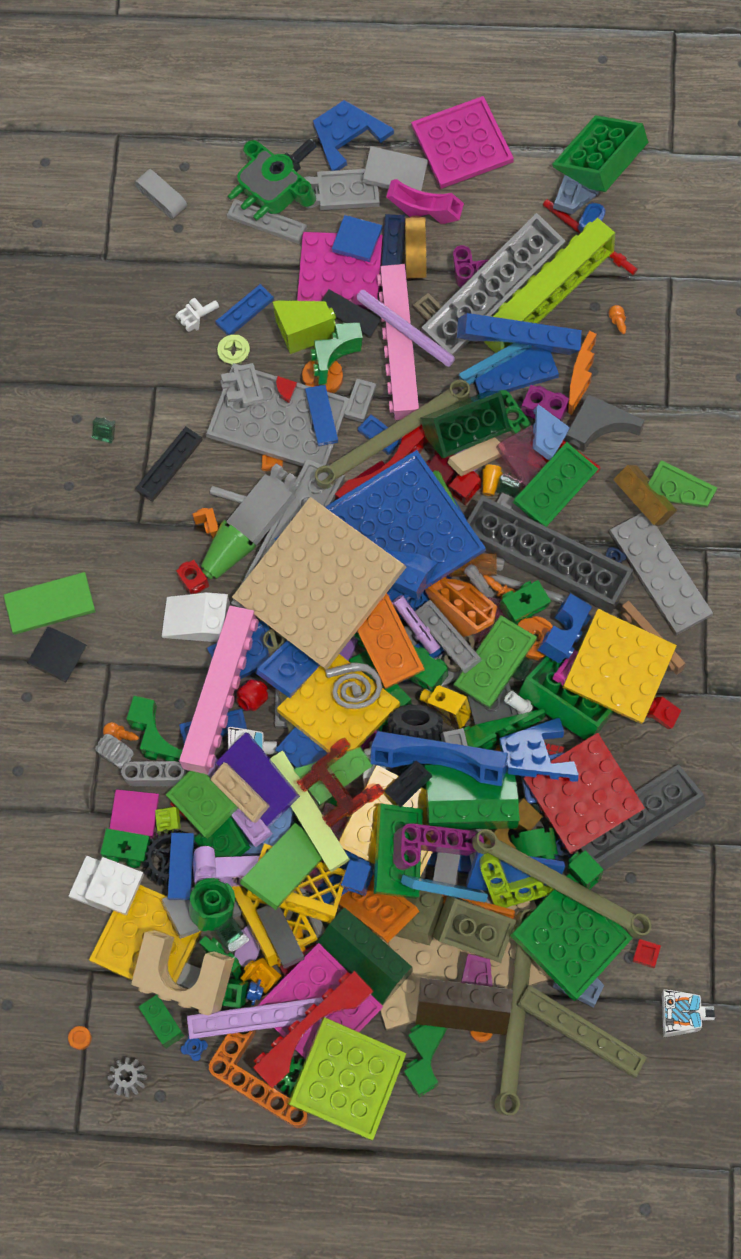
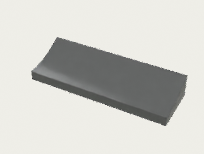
M679 764L635 791L645 809L580 848L581 853L586 850L606 870L706 806L704 794Z

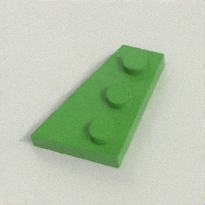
M662 460L648 483L657 494L664 495L671 503L708 508L717 491V487Z
M358 747L294 768L293 770L321 805L372 767L373 764H371V760L362 748Z

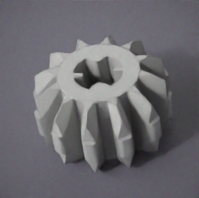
M105 734L95 748L98 754L119 768L130 762L131 757L134 755L127 745L110 734Z
M126 1057L124 1065L120 1060H117L116 1063L119 1067L117 1069L112 1066L110 1067V1070L115 1073V1075L108 1076L109 1081H114L111 1083L110 1088L112 1090L117 1088L116 1094L119 1096L124 1092L125 1097L129 1098L131 1090L135 1095H138L137 1086L140 1088L145 1087L140 1082V1080L147 1079L146 1074H141L144 1072L145 1067L143 1065L138 1067L139 1061L137 1059L131 1063L130 1058ZM126 1073L129 1075L133 1074V1076H130L131 1081L129 1082L126 1080L122 1081V1079H125L124 1074Z

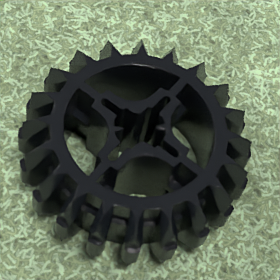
M165 829L164 836L157 832L156 840L149 838L152 845H147L148 852L145 853L147 860H144L141 864L143 867H147L144 873L150 875L149 879L151 882L157 879V886H161L165 881V887L168 888L170 861L168 862L166 857H170L171 846L168 849H161V847L171 843V834ZM173 829L172 833H177V830ZM194 842L195 851V849L198 847L197 842ZM155 855L163 861L161 872L154 866Z

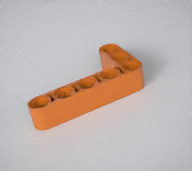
M256 1030L249 1031L247 1034H227L210 1061L209 1071L212 1076L294 1128L304 1127L308 1122V1114L288 1105L289 1097L274 1088L272 1089L268 1084L237 1066L240 1058L254 1038ZM230 1044H237L238 1050L236 1053H227V1047ZM219 1063H224L226 1065L225 1071L221 1074L215 1073V1066ZM238 1075L245 1076V1082L241 1086L234 1085V1078ZM257 1087L265 1089L264 1095L260 1098L253 1096V1090ZM276 1099L284 1101V1106L280 1110L272 1108V1103ZM295 1111L304 1113V1117L300 1122L291 1120V1116Z

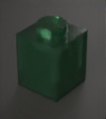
M232 916L224 924L213 929L225 948L231 953L250 940L239 922Z

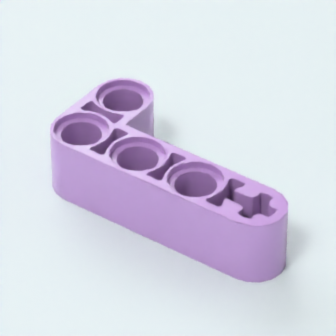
M199 847L194 851L193 858L194 883L196 885L203 879L216 878L220 882L228 883L231 887L243 886L240 884L241 879L257 864L260 856L215 857V851L212 847Z

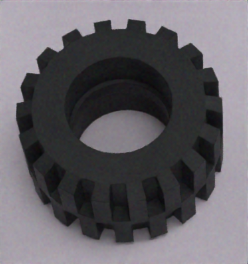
M420 704L402 705L389 714L387 733L442 742L440 734L442 733L443 718L440 713H437V710L431 709L429 706H422Z

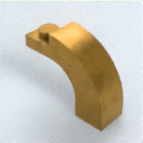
M411 216L410 218H405L406 278H427L426 218Z

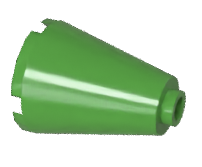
M225 520L220 524L201 564V567L204 568L202 572L210 579L213 577L218 579L256 548L254 543L250 546L248 544L250 542L249 539L231 524L229 527H226L227 521Z

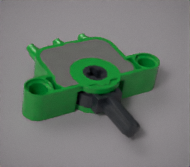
M308 139L292 155H289L287 152L274 155L258 141H248L244 145L243 150L249 162L239 171L237 176L239 184L231 191L228 198L233 200L243 191L248 196L240 206L243 210L250 207L254 202L261 207L253 215L255 220L262 218L267 212L270 214L280 213L294 200L304 207L312 206L317 199L310 182L297 172L301 169L299 163L316 148L315 142L312 139Z

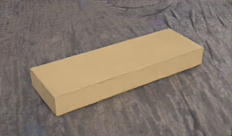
M494 437L450 457L448 463L460 476H463L505 455L507 449Z
M223 763L210 779L254 823L270 807L227 763Z

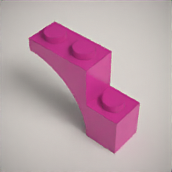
M398 179L391 180L386 196L409 217L430 214L440 224L460 220L464 205L453 193L433 194L422 192L403 184Z

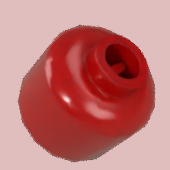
M254 679L248 680L237 691L236 700L238 705L245 711L258 710L268 700L266 684Z

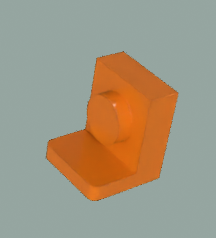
M213 508L199 509L193 513L196 525L204 523L206 533H211L212 539H214L218 531V525Z

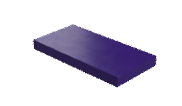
M247 732L216 762L219 767L223 763H227L270 806L260 818L268 827L300 797L271 759Z

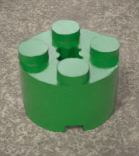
M544 828L519 833L520 837L516 839L514 835L510 836V842L518 851L527 856L551 860L558 856L553 828H549V832L546 833Z
M216 878L203 879L195 885L190 894L189 915L199 930L216 931L231 923L235 906L234 890L228 883L220 882Z

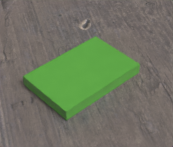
M189 771L166 796L208 839L238 807L210 780L211 778L208 774Z

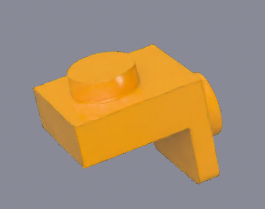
M261 958L257 961H250L244 967L245 973L241 979L246 981L251 978L255 983H257L258 979H261L260 986L263 987V992L267 994L282 976L272 966L269 967L264 958Z

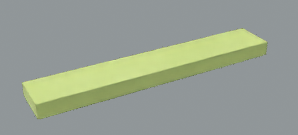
M281 751L270 758L300 795L291 805V808L329 870L332 872L350 860L305 785L293 770L294 767L286 754Z

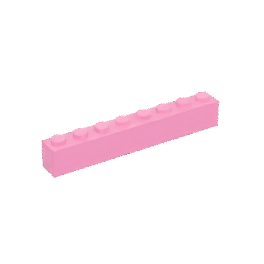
M405 264L381 266V274H377L378 286H382L383 292H379L380 302L410 323ZM386 322V327L382 328L383 340H387L388 346H384L385 358H389V364H386V375L391 376V382H387L388 395L392 394L393 400L389 401L390 413H394L395 420H401L419 408L413 344L411 339Z
M229 606L179 760L182 768L185 770L208 774L209 769L213 768L215 764V750L221 745L222 728L227 726L228 709L233 707V694L240 685L239 675L246 666L247 659L245 656L247 650L250 651L253 639L251 637L253 631L256 632L259 620L254 615V610Z

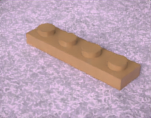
M630 601L622 605L621 617L624 621L662 638ZM674 651L667 669L678 675L684 670L685 662Z

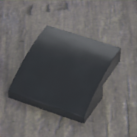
M47 626L27 664L43 673H49L66 683L87 645Z

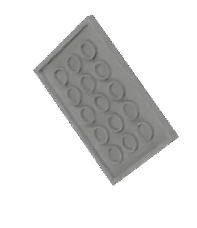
M233 363L229 373H233V367L241 365ZM255 370L264 400L263 403L243 407L242 401L234 406L227 407L225 398H227L226 392L238 391L237 384L223 389L206 433L208 438L299 466H304L307 459L322 466L328 464L334 444L317 445L305 388L310 386L297 383L292 399L288 403L282 399L277 390V376ZM327 392L338 436L350 398Z

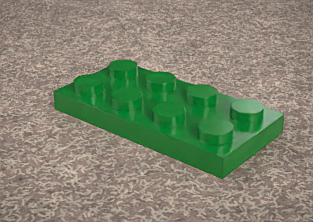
M566 442L512 503L533 521L547 527L591 479L598 468Z
M382 803L378 805L374 894L415 899L419 897L420 890L403 885L401 879L403 875L420 878L421 855L418 864L407 870H400L394 864L393 850L395 832L407 824L422 825L423 809L405 806L400 808L397 805ZM405 831V837L410 840L409 833ZM404 853V859L409 863L410 858Z

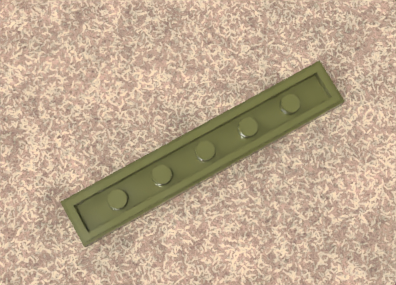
M530 985L527 986L517 1004L524 1011L633 1078L637 1077L647 1058Z

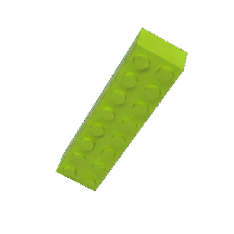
M599 218L589 222L580 235H575L565 249H560L551 262L545 263L541 271L536 276L530 277L527 285L522 289H518L513 294L512 299L508 303H503L499 307L498 312L491 317L539 324L614 252L615 232ZM484 341L495 353L513 344L512 342Z

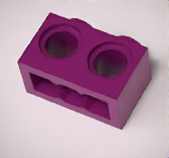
M530 385L522 404V412L525 416L536 419L534 409L539 404L560 421H563L569 406V398L562 393L550 392L542 386ZM538 399V400H540L541 402H540V403H534V402H532V400ZM558 406L560 409L553 410L551 407Z

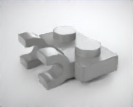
M253 363L233 367V373L221 374L222 380H220L222 389L229 388L234 384H237L238 391L226 392L227 398H225L227 407L234 406L241 401L243 407L263 403L264 399Z

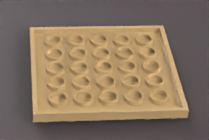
M310 497L232 598L246 609L254 610V615L327 670L403 573L406 566Z

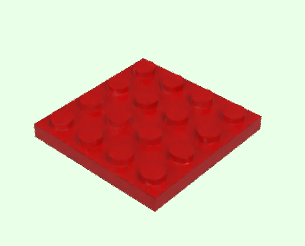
M596 733L551 761V764L574 761L579 774L577 782L570 781V778L559 777L558 780L550 779L549 775L537 774V777L526 776L523 778V781L569 855L645 809L599 733Z

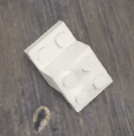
M86 856L69 897L108 913H111V910L127 916L144 873L104 857L99 861Z

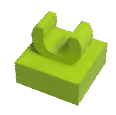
M178 807L155 810L157 832H163L165 829L168 831L181 829Z

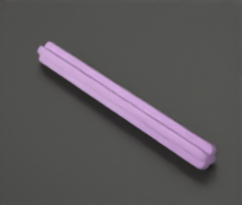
M361 290L357 294L359 302L448 367L453 364L455 357L368 292Z

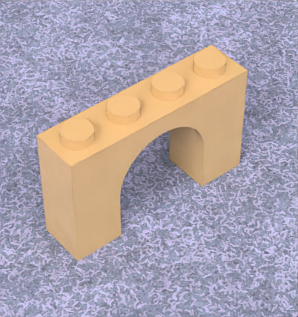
M155 930L145 932L131 985L139 987L138 990L140 992L158 994V998L162 1000H175L181 1007L197 1008L198 1012L204 1015H211L221 1011L234 958L215 951L206 953L197 982L192 988L186 989L177 985L172 980L168 971V960L174 937Z

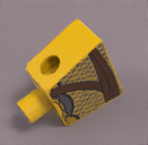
M440 685L433 692L424 689L420 695L421 701L427 703L431 709L437 710V713L441 714L443 722L455 729H462L472 715L466 696Z

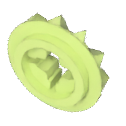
M228 335L219 342L217 352L219 358L224 363H230L231 365L233 363L241 364L243 360L248 358L250 347L244 337ZM235 344V347L238 351H236L234 356H232L231 351L229 350H232V347H234Z

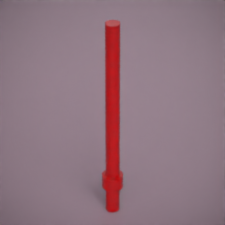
M546 199L544 201V207L581 234L578 230L579 223L565 212L554 209V203ZM614 251L609 256L615 265L619 268L623 267L631 275L637 272L638 269L629 263L627 258L621 253L618 254Z

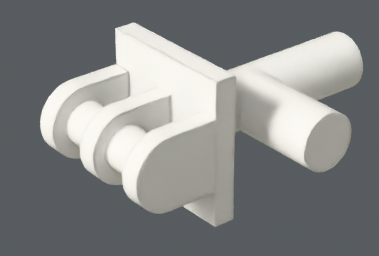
M193 298L189 302L190 305L187 304L185 309L176 314V318L181 320V324L186 326L188 332L194 329L197 331L199 330L200 317L219 308L217 301H213L202 307L197 299Z

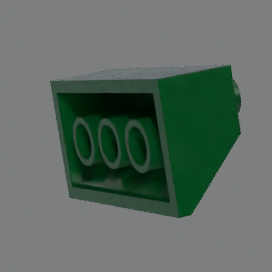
M485 391L420 417L425 437L441 458H446L511 431L501 391Z
M345 907L332 920L317 942L350 974L355 971L373 990L371 995L382 1005L387 1002L413 972L412 966Z

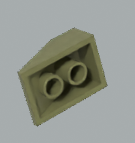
M420 890L417 899L404 897L414 904L420 912L395 936L430 946L444 907L443 895Z
M447 896L433 937L439 942L501 963L516 920L467 900Z

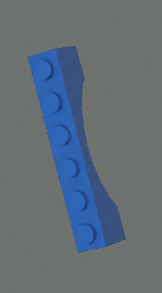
M466 313L458 318L457 338L472 341L520 343L540 347L553 353L571 355L580 351L582 330Z
M378 731L371 745V764L391 768L413 764L415 761H418L420 764L442 765L462 771L480 783L502 786L507 772L508 753Z

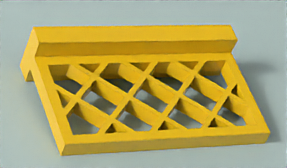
M264 843L259 860L273 846ZM320 862L316 868H318L321 875L312 879L308 875L306 877L307 881L301 883L279 907L331 923L335 918L344 889L341 884L346 870L337 868L331 872L325 863ZM333 873L342 876L341 882L332 886L327 877ZM323 878L328 888L318 892L314 882ZM310 885L314 895L310 897L303 896L300 889ZM248 890V897L263 901ZM331 892L335 898L334 905L324 903L321 896Z
M233 886L232 889L234 890L238 906L269 967L278 964L277 960L279 957L257 914L259 903H267L248 897L247 888L244 886ZM284 910L283 914L285 918L287 917L288 911L290 910ZM299 914L297 922L287 920L289 926L294 927V936H296L298 928L307 930L310 934L309 937L304 939L296 938L300 948L317 940V936L305 915Z

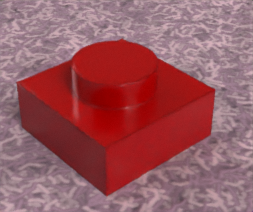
M639 939L633 962L655 968L661 945Z

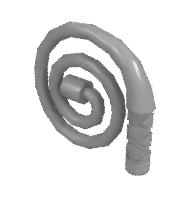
M350 663L325 670L327 678L350 672L365 671L376 680L377 689L370 700L359 704H348L342 701L337 693L338 687L343 681L355 678L361 680L366 686V692L362 695L360 686L355 682H347L343 685L341 689L342 697L346 701L353 703L362 702L367 699L370 694L371 685L365 677L356 673L340 677L335 682L332 691L333 698L339 705L349 709H360L373 704L380 696L382 689L381 678L369 665ZM352 686L351 689L356 698L349 697L346 694L348 687Z

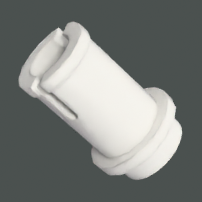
M510 691L505 697V703L515 708L518 714L532 711L533 706L528 699L524 700L514 691Z

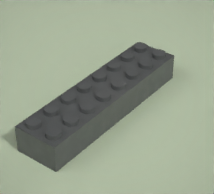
M481 496L467 520L485 546L486 552L503 558L506 562L611 614L632 578L633 569L484 496Z

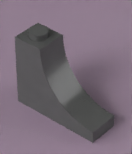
M588 395L566 434V442L576 450L584 452L591 442L607 433L629 432L640 435L645 420Z

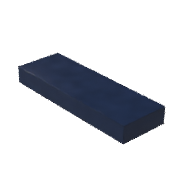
M385 214L382 266L402 264L405 215Z

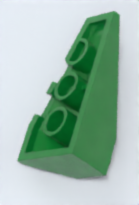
M540 709L476 724L473 727L467 726L464 728L467 745L494 750L499 744L500 738L528 729L545 719V711Z

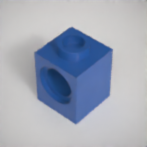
M357 859V861L349 860L341 884L344 890L366 896L374 873L372 867L369 866V862L362 859Z

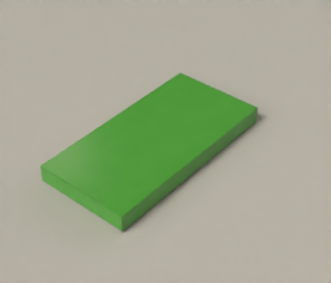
M85 572L4 594L14 635L96 612Z
M500 616L476 651L482 661L467 673L462 671L454 683V687L491 709L536 642L537 637L505 617Z
M295 823L241 879L240 884L277 910L323 859L307 832Z

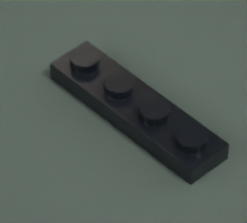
M185 426L137 485L136 491L153 502L203 441L202 437Z

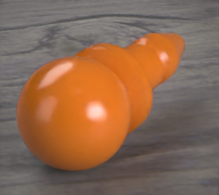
M614 305L609 309V318L614 325H617L618 330L625 334L626 325L624 322L626 317L624 309L619 305Z
M483 576L488 585L495 591H498L496 596L501 597V600L502 596L507 592H516L512 588H507L506 584L502 586L490 576Z
M113 722L106 724L103 728L104 735L110 734L118 740L122 738L130 741L139 739L135 733L126 731L123 726H118Z

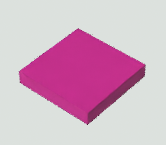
M116 790L110 829L147 835L153 838L156 823L155 810H158L159 794Z

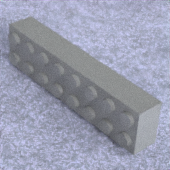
M536 213L422 326L421 332L455 356L470 341L457 338L458 318L466 313L494 316L503 303H508L512 299L513 294L518 289H522L530 277L536 275L543 265L549 262L564 247L566 241Z

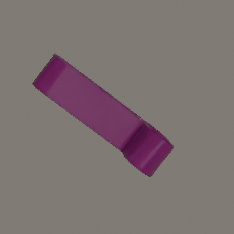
M457 246L453 251V266L457 285L462 288L490 259L473 261L471 250L467 246Z
M407 824L398 829L394 835V864L400 870L411 868L420 861L421 850L465 856L477 852L473 847L472 840L478 832ZM405 831L409 833L410 840L405 837ZM426 834L431 837V843L427 841ZM479 835V841L484 843L482 835ZM447 837L452 840V845L447 842ZM404 853L409 856V858H410V862H409V863H408L407 861H405V859H404Z

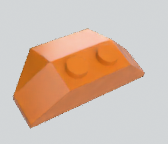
M444 577L425 589L429 599L463 637L476 634L494 624L497 605L472 584Z

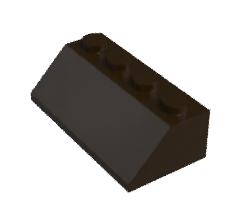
M420 978L415 1024L507 1035L513 989Z

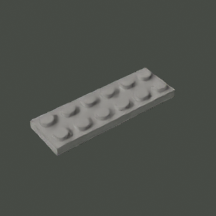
M643 513L610 529L612 538L621 552L625 553L630 566L675 635L684 632L713 615L710 607L657 526L653 525Z

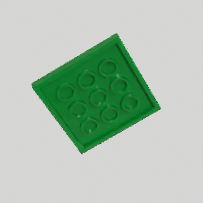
M570 874L566 875L569 879L577 882ZM555 889L510 934L519 946L573 1001L577 1000L633 939L616 922Z

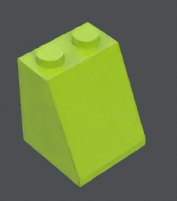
M326 301L273 302L275 320L290 354L314 346V340L331 339L332 332H335L336 323L334 319H336L332 307L328 308Z

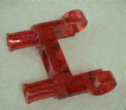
M342 738L330 747V752L314 763L310 772L296 781L298 785H301L300 788L306 792L320 780L335 798L337 806L322 816L330 828L343 817L351 816L366 803L375 801L385 792L380 784H376L370 789L367 787L352 799L336 777L330 766L347 754L346 751L351 747V744L346 738Z

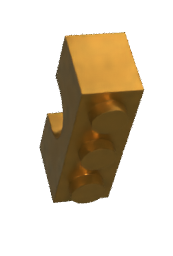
M627 465L613 479L653 525H664L677 511L664 495L657 494L648 485L650 479L637 465Z
M524 798L518 800L520 817L518 827L511 828L518 834L532 830L543 817ZM509 829L491 830L495 833L498 840L516 849L508 838ZM482 835L484 843L491 845L489 838Z

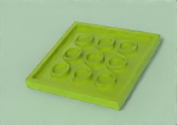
M323 1017L288 1105L366 1139L373 1140L407 1053Z

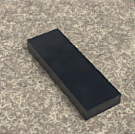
M328 289L322 301H326L328 308L332 307L338 319L345 323H360L361 332L369 337H372L381 321L377 316Z

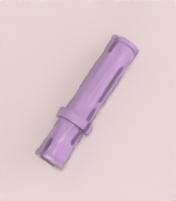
M403 595L397 597L392 604L414 632L415 639L420 640L429 654L437 651L440 645L430 634L429 627H425Z

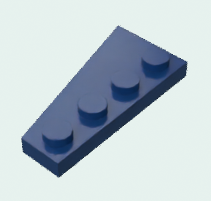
M533 346L476 378L475 385L478 394L485 391L499 390L511 392L559 378V373L551 352Z

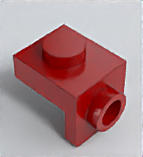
M663 696L654 697L646 718H653L665 728L672 729L682 710Z

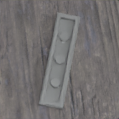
M234 199L227 213V219L300 244L303 232L307 230L306 224L268 212L262 218L255 220L253 215L260 208L251 205L243 210L240 207L243 202Z
M431 600L415 611L425 627H429L430 634L464 673H467L482 661L479 655Z

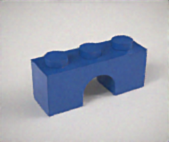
M570 593L562 602L554 617L564 625L565 630L553 626L545 634L538 651L557 663H560L564 658L569 659L575 649L572 647L573 643H577L583 633L581 631L582 626L585 627L591 618L589 612L592 606Z

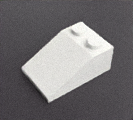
M199 593L167 597L162 638L218 642L230 606L228 594Z

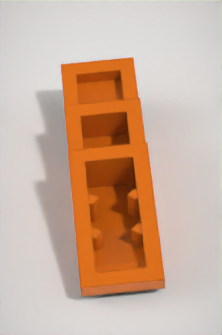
M592 331L588 332L574 365L568 413L571 415L591 383L592 373L588 371L594 361V353L591 350L596 343L597 336Z

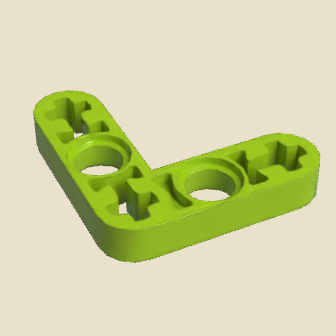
M487 853L479 860L481 872L493 903L497 906L507 908L547 896L554 890L548 885L544 886V883L533 877L509 883L500 859ZM488 863L493 865L494 870L490 871ZM494 878L502 879L500 883H491V880ZM521 888L530 889L527 893L518 892Z

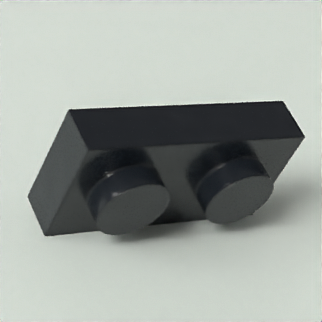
M415 761L384 792L401 808L433 776L418 761Z

